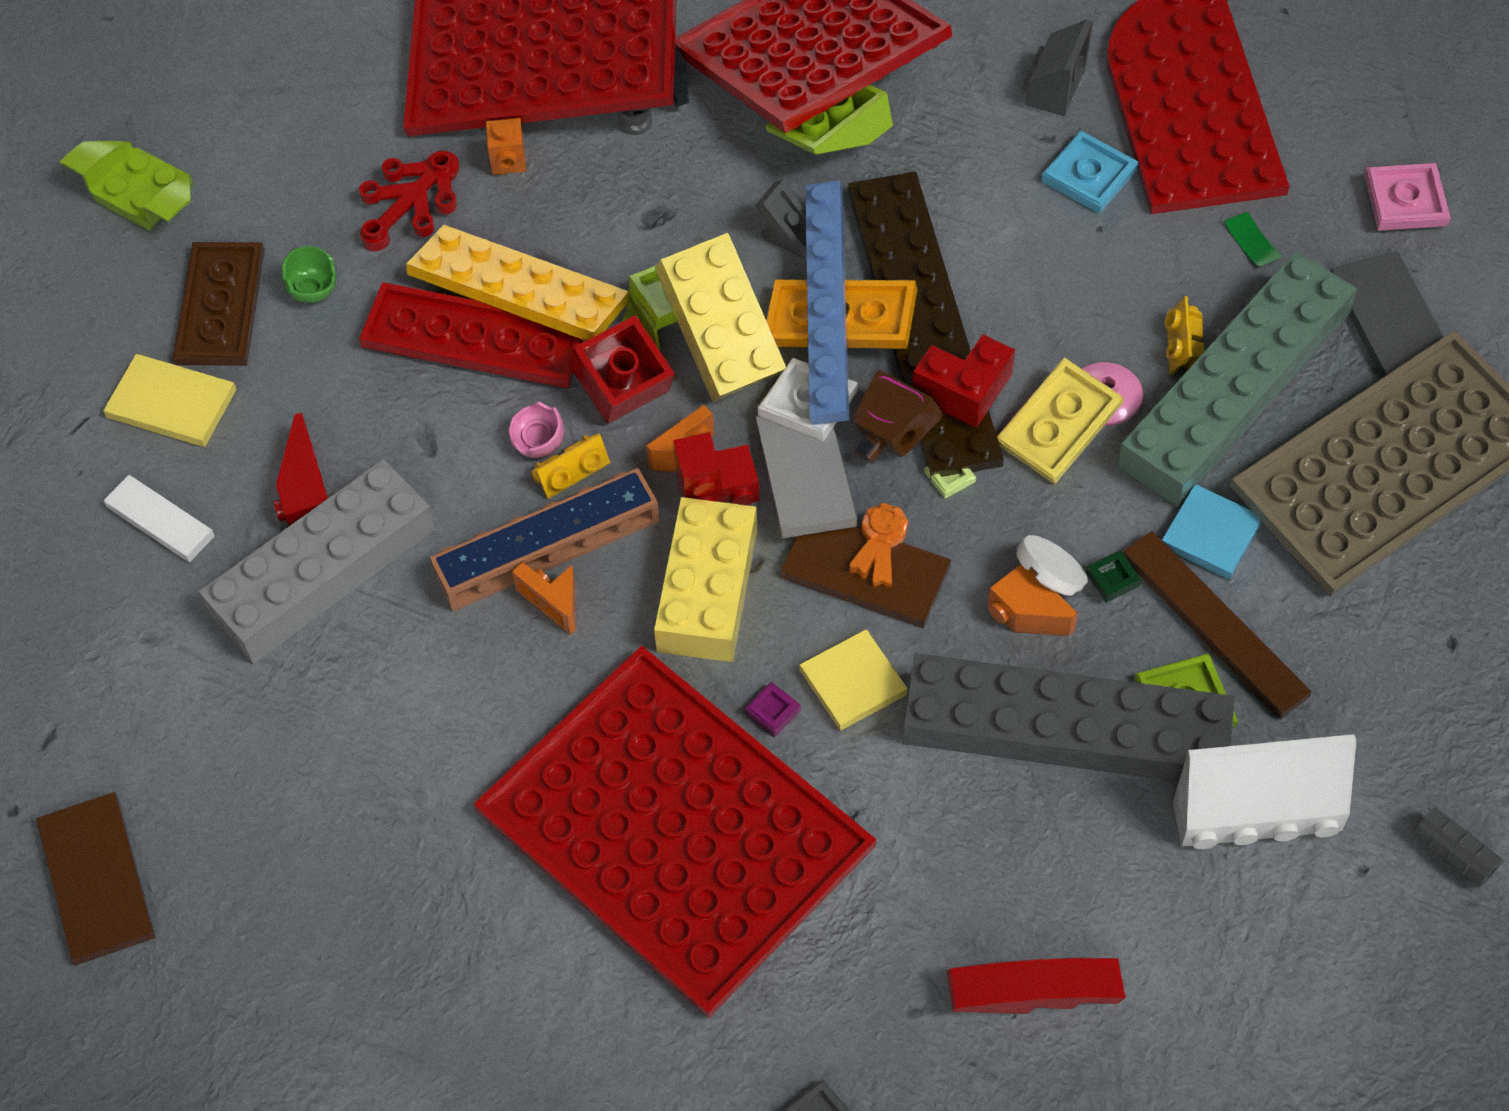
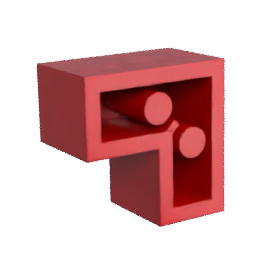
M984 334L981 335L965 360L931 345L913 371L912 387L932 397L941 411L977 428L1012 376L1015 349Z
M710 432L673 440L676 480L681 497L747 506L753 502L760 501L759 480L748 444L715 451Z

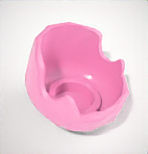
M536 402L532 406L524 407L512 417L508 429L511 443L519 453L530 458H541L554 453L561 446L565 436L564 421L556 407L552 408L542 402Z

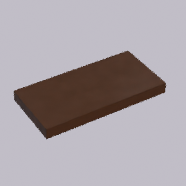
M192 242L173 354L175 365L247 366L265 251L262 242Z
M851 527L796 537L781 569V578L924 628L951 567V559L901 542L891 547V587H886L883 584L873 587L874 565H872L864 580L860 577L859 573L849 572L850 563L867 543L861 528Z
M112 792L36 818L71 960L75 966L156 938L117 794Z

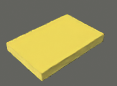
M136 354L103 412L108 419L206 447L237 389L234 382Z
M1064 357L997 436L999 445L1055 485L1124 403V398Z

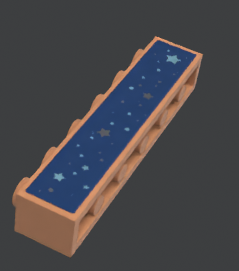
M639 468L629 472H620L606 482L594 487H585L577 492L576 495L562 501L550 502L541 510L527 516L515 517L506 525L497 529L478 533L469 541L440 550L436 555L430 557L434 576L453 612L515 585L512 571L522 562L532 570L540 569L545 572L660 522L658 502Z

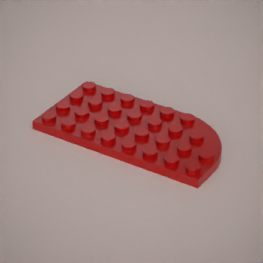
M1138 0L1130 6L1120 17L1112 31L1106 61L1134 160L1139 162L1138 173L1150 213L1158 214L1287 196L1290 186L1227 0Z

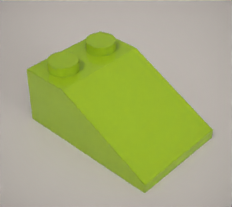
M868 85L853 96L847 97L830 107L827 111L814 116L802 123L798 128L787 133L782 132L770 122L765 126L766 131L816 155L868 145L893 126L887 92Z

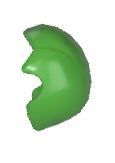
M302 246L291 250L284 258L282 264V281L287 294L302 303H316L327 299L335 288L336 272L332 256L319 247Z

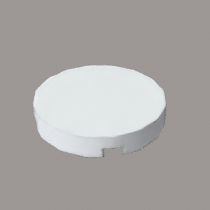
M1028 535L1017 547V558L1021 565L1027 570L1032 566L1038 572L1035 578L1054 592L1065 596H1073L1076 593L1079 594L1088 583L1087 575L1082 566L1070 554L1051 541L1039 536Z

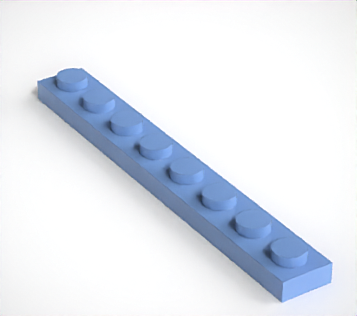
M840 180L805 185L809 409L812 425L849 420L843 189Z

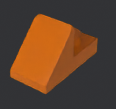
M702 405L646 445L648 466L653 471L676 472L673 440L710 432L712 437L715 434L713 413L705 405Z
M524 562L512 571L516 591L571 635L576 630V582L573 566H569L552 583L540 569L532 570Z

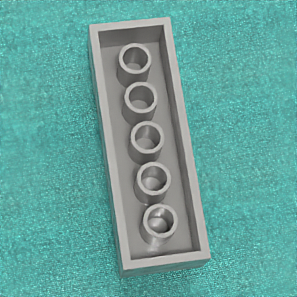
M383 459L198 592L209 616L250 662L254 664L434 532L436 528L430 506Z

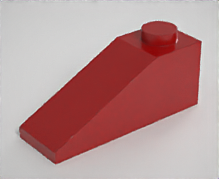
M302 412L294 414L276 482L280 499L273 501L279 522L287 520L288 526H291L328 499Z

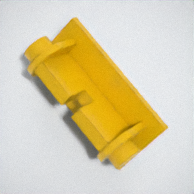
M1184 296L1173 308L1169 309L1165 317L1164 325L1167 329L1168 337L1166 356L1169 359L1170 375H1174L1181 367L1189 370L1204 353V343L1198 342L1203 338V314L1199 311L1198 307L1189 306L1188 296Z
M599 433L590 437L584 435L582 440L564 449L563 454H555L541 463L537 462L534 464L535 468L530 471L531 476L537 484L541 483L547 499L611 463Z

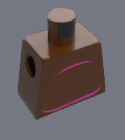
M878 369L853 416L852 422L864 436L855 452L870 464L875 462L884 448L899 457L906 456L940 421L944 414L932 397Z

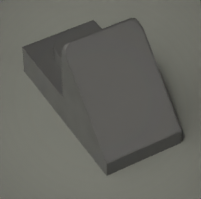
M783 180L776 181L755 204V207L769 223L760 235L799 257H805L807 254L806 209Z

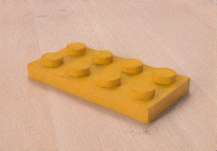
M807 280L774 281L766 322L777 347H808ZM845 280L847 348L907 349L917 295L916 282L911 280Z

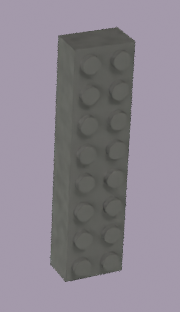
M915 653L904 723L903 744L1179 782L1188 750L1231 746L1235 696Z

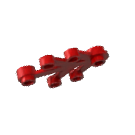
M437 151L428 156L426 161L402 164L399 159L390 158L382 164L383 176L387 181L397 182L402 177H421L416 182L379 186L377 182L368 180L359 186L360 197L365 204L371 205L380 200L399 198L378 220L370 219L363 224L360 236L364 248L373 252L385 249L390 243L388 230L413 205L415 206V216L412 219V225L415 234L420 237L431 235L434 232L435 226L433 218L429 213L427 191L435 183H437L439 191L435 196L437 210L442 214H450L456 210L457 201L455 194L452 192L451 181L456 178L460 165L455 154L449 151ZM390 169H397L396 171H393V172H390V171H389ZM368 191H375L372 194H366ZM445 200H449V201H450V202L447 203V204L441 203V202H443V201H445ZM422 223H428L426 226H419Z

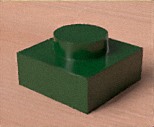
M1121 550L1088 565L1086 570L1087 576L1106 603L1138 588L1141 581Z

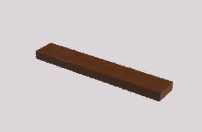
M1153 531L1123 551V555L1137 574L1280 719L1310 698L1312 691Z

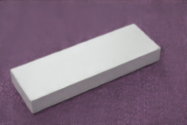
M130 475L103 500L108 509L189 563L215 537L211 528Z

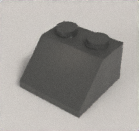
M1086 19L1050 34L1045 47L1039 46L1034 60L1036 67L1034 71L1028 70L1023 84V90L1028 91L1027 106L1061 116L1066 115L1087 66L1093 21Z

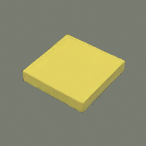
M867 629L800 664V672L840 731L903 698L908 693V688Z

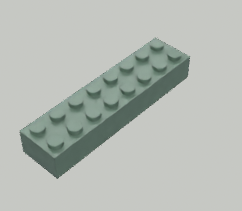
M1295 251L1122 442L1117 467L1179 508L1188 497L1194 485H1199L1350 314L1357 288L1300 252Z

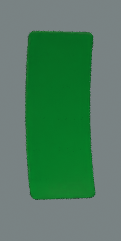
M1244 212L1225 220L1224 223L1236 242L1258 267L1283 257L1266 239L1249 212Z

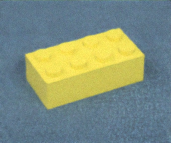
M728 233L659 261L655 267L656 273L712 402L775 377L786 369Z
M681 497L654 628L656 651L658 653L733 662L757 535V508L755 506Z

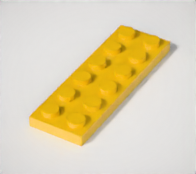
M443 225L406 263L407 275L583 340H588L605 331L629 303V291L446 225Z

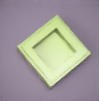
M926 466L924 472L930 479L929 468ZM967 468L962 469L961 474L945 477L935 474L931 476V481L945 499L975 483L976 476Z

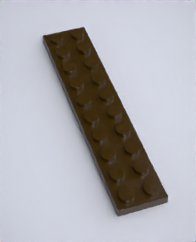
M916 171L848 183V194L873 280H911L916 282L917 295L908 348L893 349L902 382L911 387L913 385V371L931 345L962 360H965L971 352ZM989 410L977 428L942 411L944 415L940 421L919 441L925 464L929 468L930 480L931 476L935 474L945 477L961 474L962 469L967 468L972 472L1003 467L1004 458Z

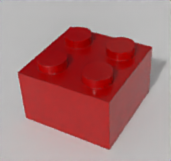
M636 315L573 347L569 367L607 425L669 392L675 375Z

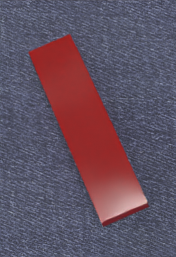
M1118 958L1035 959L957 967L946 971L952 1012L1029 1014L1035 1008L1074 1009L1080 1003L1119 1004L1126 998Z

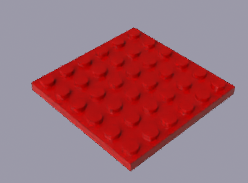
M742 0L676 37L675 45L686 62L782 132L787 133L798 128L802 123L814 116L827 111L830 107L847 97L853 96L856 92L873 82L881 80L885 75L897 68L910 63L913 59L930 49L936 48L942 42L953 37L950 24L912 0Z

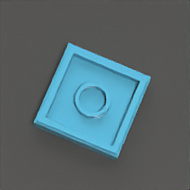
M1080 130L1042 173L1041 182L1100 214L1138 170L1139 162Z
M1195 484L1162 541L1176 555L1230 580L1261 526L1262 520L1252 510Z

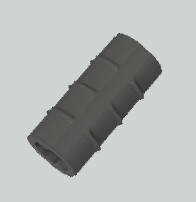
M1435 807L1423 818L1413 833L1416 838L1428 846V849H1432L1445 862H1448L1460 871L1461 875H1465L1479 887H1482L1492 877L1503 862V859L1490 850L1488 845L1481 843L1471 835V832H1467L1454 819H1450Z

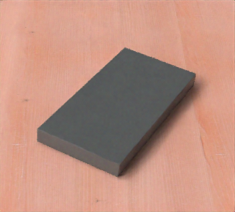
M1398 251L1331 268L1330 272L1357 288L1349 315L1382 378L1444 337Z

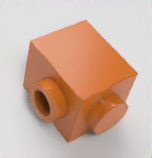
M521 119L486 121L487 146L492 175L527 172Z

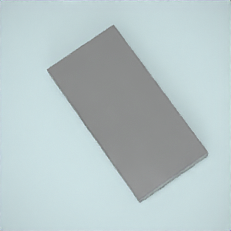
M756 416L757 431L782 539L857 527V517L834 427L826 439L821 441L763 417Z

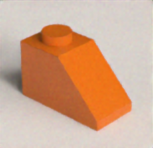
M1020 564L990 587L988 600L990 614L998 623H1005L1013 632L1070 636L1075 631L1078 613L1057 592L1042 585L1035 578L1037 573L1032 568L1027 570Z

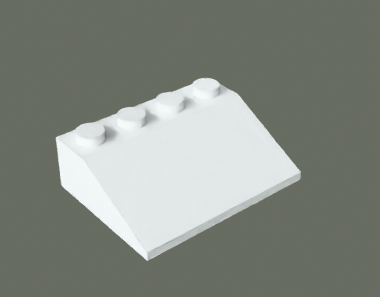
M1355 734L1188 750L1173 799L1181 847L1194 846L1196 849H1208L1216 846L1218 843L1234 842L1236 845H1249L1258 839L1274 838L1276 841H1289L1297 838L1299 835L1315 834L1317 837L1336 835L1339 831L1343 830L1350 815L1356 751Z

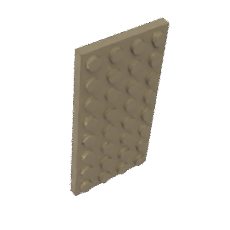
M1454 330L1234 477L1230 487L1331 597L1509 473V385Z

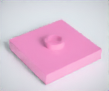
M1436 163L1366 168L1364 176L1378 231L1449 225L1451 217Z

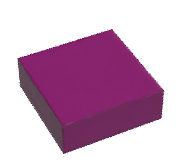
M770 682L745 708V714L772 736L776 737L801 711V704L773 682Z

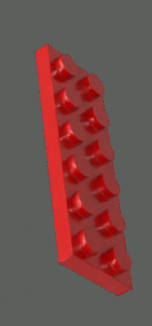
M385 282L381 283L359 338L362 348L569 389L574 375L569 367L573 347L586 341L477 300Z

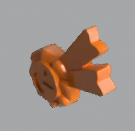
M881 503L878 506L868 508L863 517L861 531L867 543L850 563L849 572L859 573L860 577L864 580L872 565H874L873 587L881 584L891 587V547L904 541L908 531V520L900 507Z

